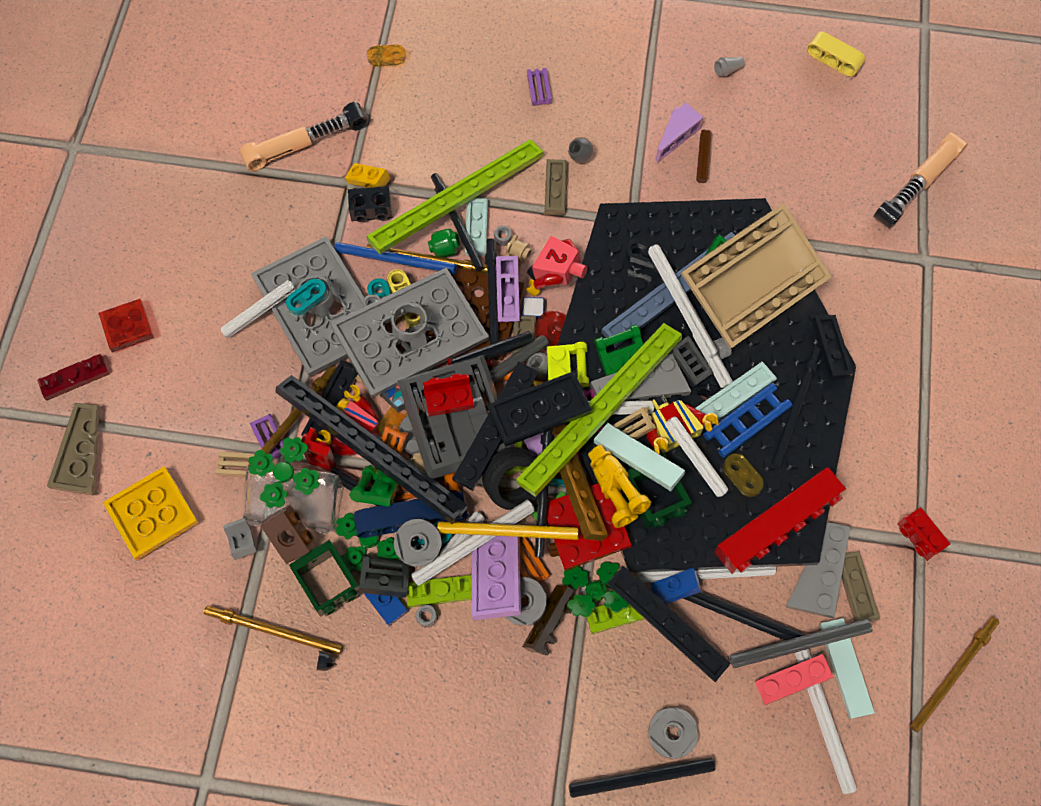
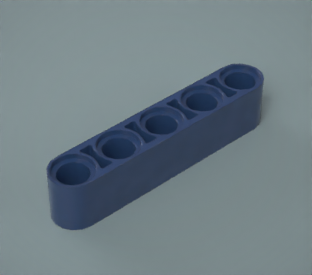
M463 492L452 493L466 503ZM419 499L393 503L390 507L381 505L360 509L353 513L356 533L359 538L396 533L404 523L413 519H422L431 524L438 521L448 522ZM468 507L456 521L469 517Z

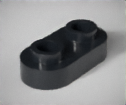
M632 240L627 244L625 255L629 261L657 269L648 253L649 248L654 246L653 244L641 240ZM660 247L666 259H668L667 251Z

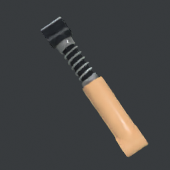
M351 102L343 108L342 113L337 115L336 118L332 117L331 120L327 119L326 122L322 121L321 124L316 123V126L311 125V128L299 127L259 144L255 142L247 143L241 147L240 155L249 171H258L267 162L312 145L311 142L316 141L318 137L321 139V136L324 135L326 137V134L329 133L331 135V132L335 131L336 133V130L340 129L341 131V128H351L354 131H358L367 126L369 120L360 103Z
M950 132L939 147L911 175L910 181L890 201H884L873 217L891 229L902 216L905 206H908L919 192L928 188L953 160L958 158L968 143L953 132Z

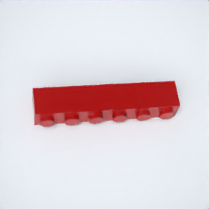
M827 467L719 544L714 552L731 574L738 570L742 573L752 565L751 560L756 557L760 560L770 552L769 547L773 544L779 546L789 538L787 534L794 530L797 533L807 525L805 521L812 517L815 520L825 512L824 507L829 504L833 507L843 499L841 495L846 488Z

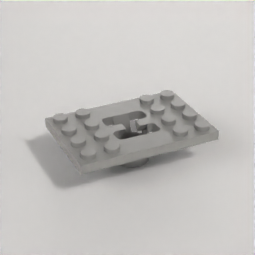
M327 236L251 273L263 297L287 280L292 282L295 290L311 279L322 280L327 291H329L327 297L308 311L310 314L318 315L321 320L318 324L312 327L307 326L305 323L306 313L300 316L291 314L286 306L287 297L270 309L309 377L348 358L330 323L363 308L364 296ZM333 299L338 301L343 307V311L335 315L329 312ZM297 304L295 307H301L302 304Z
M447 268L330 323L331 328L371 398L398 386L397 380L424 373L448 361V359H452L489 340L488 334ZM412 312L420 315V323L413 326L416 330L415 332L408 333L399 330L395 326L397 318ZM391 322L393 333H388L384 325ZM431 330L436 339L427 343L425 333ZM403 342H410L412 351L400 354L396 346Z

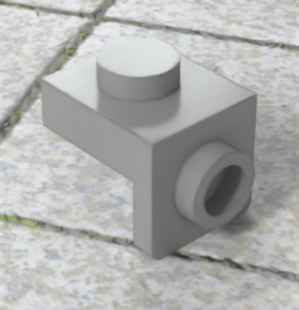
M246 518L223 526L234 560L257 552L253 533Z

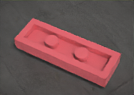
M823 654L759 679L755 681V684L764 704L768 705L833 678V675Z

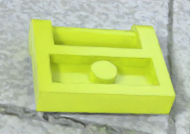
M577 342L572 345L547 346L548 380L571 372L570 355L576 354L577 379L582 388L588 387L589 378L586 374L585 357L587 344L585 342Z

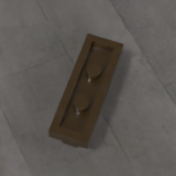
M555 586L547 601L548 606L544 616L534 624L522 646L523 648L542 655H549V652L544 649V644L546 642L555 644L554 639L549 637L550 633L558 627L563 613L571 614L572 611L567 608V602L574 600V596H571L574 591L568 586Z

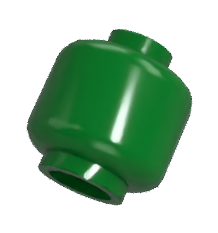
M450 228L433 232L431 240L428 241L430 252H434L437 257L455 255L458 248H460L457 232H453Z

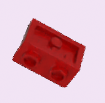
M454 374L451 377L442 379L431 378L423 382L429 417L474 409L468 374Z
M311 427L309 432L305 433L301 439V443H305L308 447L307 452L304 454L307 463L330 472L336 466L331 448L322 441L315 442V439L319 437L316 429Z
M921 507L897 523L902 535L909 538L916 552L921 557H924L926 561L951 545Z

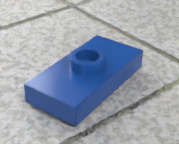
M694 568L650 583L652 592L665 604L701 592L697 572Z
M363 593L388 626L408 612L401 601L395 596Z

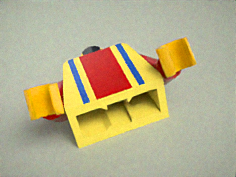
M661 395L652 401L656 411L651 414V421L655 424L656 428L647 433V440L654 447V451L659 454V449L664 454L680 446L665 425L670 418L677 417L692 439L701 435L703 426L706 427L707 431H711V424L719 425V421L714 413L705 414L688 404H684L681 400L669 404L664 395Z

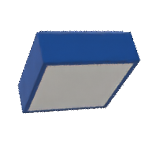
M523 297V315L536 316V320H544V298Z

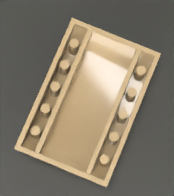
M784 203L681 272V275L729 348L737 345L831 278L830 273Z

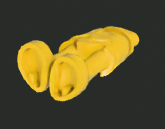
M602 444L596 446L588 454L592 461L590 465L600 484L602 493H604L606 499L611 498L617 509L611 520L615 528H620L638 518L637 514L647 511L651 501L646 495H641L627 478L628 472L611 452L606 451ZM621 488H622V490L624 491V493L626 494V496H627V498H628V500H629V503H627V501L625 500V498H624V497L622 496V494L620 493Z

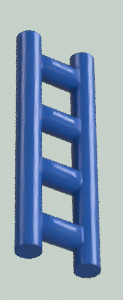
M770 383L722 419L719 425H714L711 431L703 433L707 441L715 437L723 446L718 451L722 458H725L792 407L790 400L786 399L781 403L773 394L777 390L774 383ZM764 399L774 408L765 416L756 407ZM747 412L757 420L749 428L739 419ZM731 424L740 433L732 441L722 432Z

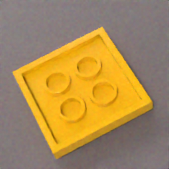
M165 466L102 502L136 561L199 523Z

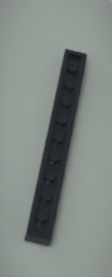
M293 375L276 386L275 393L451 524L466 511L468 505Z

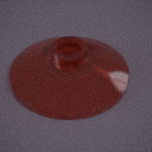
M558 311L543 313L535 323L536 338L544 335L549 342L548 346H557L566 315ZM555 326L559 327L561 331L556 330Z

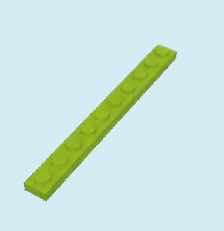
M531 139L368 234L367 241L379 254L385 252L542 158L543 151Z
M663 323L589 402L592 413L571 421L516 479L517 484L536 497L682 340V334Z

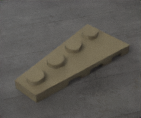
M75 402L47 483V487L50 489L94 496L100 410L97 406Z

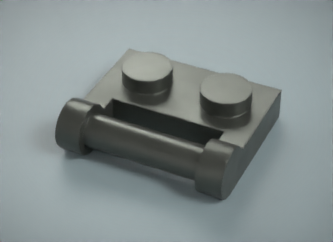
M363 554L358 593L406 598L409 565L400 560L372 558L370 555ZM369 567L397 569V570H401V571H392V570H383V569H373V568H369Z

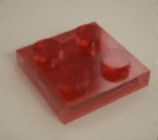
M141 299L98 313L109 349L112 353L154 338Z

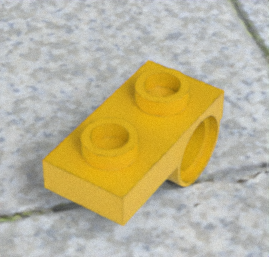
M354 163L345 176V180L348 184L365 188L382 187L387 185L390 176L386 169Z

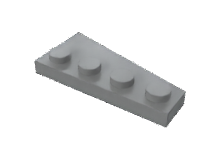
M673 354L667 355L625 401L631 399L648 400L650 397L664 395L665 398L679 394L682 396L690 395L691 390ZM616 373L591 381L590 387L595 396Z
M827 522L820 562L818 565L805 566L786 608L834 619L850 532L849 526Z

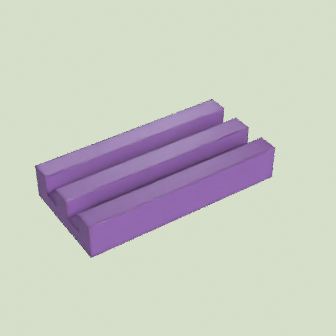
M538 68L531 72V69H527L532 106L551 104L552 99L547 69L542 68V71H539ZM540 76H543L546 99H543ZM532 77H536L539 100L535 98Z
M271 414L250 423L261 448L265 444L256 426L261 425L267 440H269L271 435L264 422L269 421L274 433L277 430ZM283 439L279 441L281 448L283 447ZM276 446L273 448V453H271L273 459H278L282 455L280 449L277 450Z

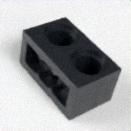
M389 186L348 189L351 222L392 218Z

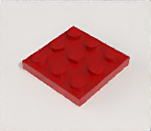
M599 483L590 486V490L608 534L603 541L584 538L569 495L551 500L547 504V521L549 526L579 528L578 540L554 539L565 571L632 547L625 526L615 528L611 518L617 512V509L611 498L606 499Z

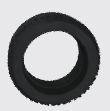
M520 447L504 448V450L502 449L492 456L483 472V487L490 499L500 508L512 510L526 500L533 504L539 498V494L535 497L521 486L512 491L498 490L499 481L507 470L520 465L529 467L536 459L528 450Z

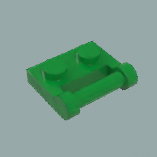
M636 324L630 326L628 330L604 339L600 337L594 340L606 376L617 373L643 346L641 333ZM629 338L633 340V344L609 353L606 352V347Z
M367 465L362 471L360 481L351 490L349 496L355 502L390 507L400 485L380 470ZM370 480L375 481L370 492H366L365 489Z

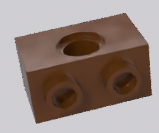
M291 505L269 515L261 524V528L286 564L309 553L315 544L312 532L305 528L301 522L300 514L293 510ZM286 530L291 531L294 536L288 535Z

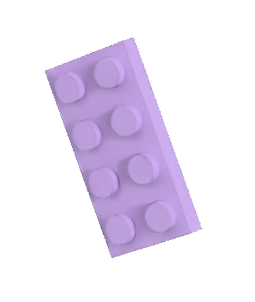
M495 536L472 551V618L474 621L521 615L520 537Z

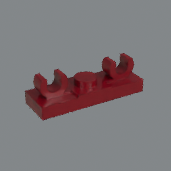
M98 354L43 378H39L37 381L44 399L48 401L110 375L103 356Z

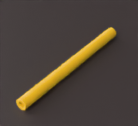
M441 521L438 523L439 533L579 539V528L463 522L451 524L450 522Z

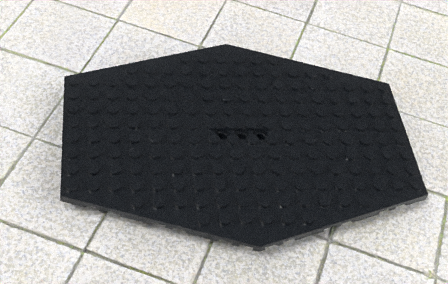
M766 198L600 203L582 262L588 268L584 278H577L557 345H572L577 342H585L587 344L585 357L589 386L582 388V390L589 391L591 389V381L606 377L594 340L597 338H606L601 333L602 328L664 283L657 269H652L627 259L625 255L627 244L632 240H641L664 248L668 253L667 261L676 274L707 251L716 236L720 235L724 238L731 232L736 235L771 212L772 209ZM815 289L732 347L731 355L721 359L732 382L763 362L777 378L773 382L777 387L773 394L781 403L788 399L793 406L804 375V365L806 361H809L813 348H820L812 320L815 316L829 315ZM692 291L689 292L687 297L711 340L715 341L722 338ZM676 303L640 329L644 345L661 325L665 323L680 332L682 340L689 336L703 356L691 329ZM629 338L616 348L613 345L606 347V352L609 353L633 344V340ZM683 347L682 349L679 350V352L682 354V353H684L687 349H686L685 347ZM847 348L846 350L854 373L850 378L830 380L822 353L820 354L817 363L819 365L817 373L812 377L780 468H775L771 464L791 408L725 458H722L718 453L723 446L715 437L709 441L704 438L703 433L707 431L705 428H703L700 436L693 439L728 488L727 493L721 497L715 495L681 446L664 453L670 462L685 470V475L681 478L680 482L692 503L686 515L677 519L675 516L667 519L666 524L658 528L652 526L647 529L639 514H637L638 518L625 525L632 547L620 552L631 573L685 571L691 568L695 570L727 569L714 552L719 544L828 467L836 476L856 371V364ZM571 354V372L574 371L576 377H578L576 354ZM689 354L686 357H684L685 361H688L693 356ZM694 361L689 367L692 369L698 365V362ZM701 367L699 370L694 372L695 376L702 373L704 371L703 368ZM680 368L691 393L686 396L681 394L667 397L666 400L669 404L681 400L684 404L696 408L706 401L702 400L700 395L708 400L723 388L720 387L714 374L694 385ZM650 397L648 400L631 399L628 401H653L657 397ZM766 399L756 405L764 416L774 409ZM749 412L739 418L747 428L757 422ZM631 414L611 415L603 426L605 427L607 423L614 425ZM641 416V417H639L638 419L632 421L631 423L627 424L626 426L622 427V428L619 429V430H620V431L625 430V428H627V427H629V426L635 424L636 422L642 420V419H643V416ZM646 424L629 433L628 436L636 432L637 430L641 429L642 427L646 426ZM732 424L722 431L730 441L740 435ZM593 434L579 450L582 463L588 472L592 485L599 482L590 465L592 461L588 454L598 446L594 443V438L598 434ZM647 434L636 439V441L654 451V447L647 440ZM615 457L620 462V464L625 468L626 471L633 468L627 463L620 460L619 458ZM650 478L636 483L641 495H646L651 501L649 510L652 514L680 502L673 489L669 491ZM621 488L620 493H621L622 496L625 498V500L627 501V503H629V500H628L626 494L624 493V491H623L622 488ZM830 504L823 508L825 512L814 520L811 517L805 521L807 525L797 533L793 530L787 534L789 538L779 546L773 544L769 547L770 552L759 560L756 557L751 560L752 565L749 568L818 565Z

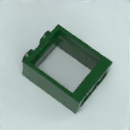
M632 468L627 471V478L640 493L636 483L649 477ZM680 481L673 488L680 502L654 514L651 513L649 508L644 513L639 514L647 529L652 526L654 528L661 527L667 523V519L674 516L677 519L688 513L687 510L692 502Z
M330 539L289 564V567L320 617L331 615L338 609L337 606L343 602L349 603L358 597L359 586ZM333 556L351 587L320 605L302 575Z

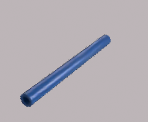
M336 242L334 247L337 253L434 271L447 268L450 274H455L457 270V264L389 251L379 254L373 248Z

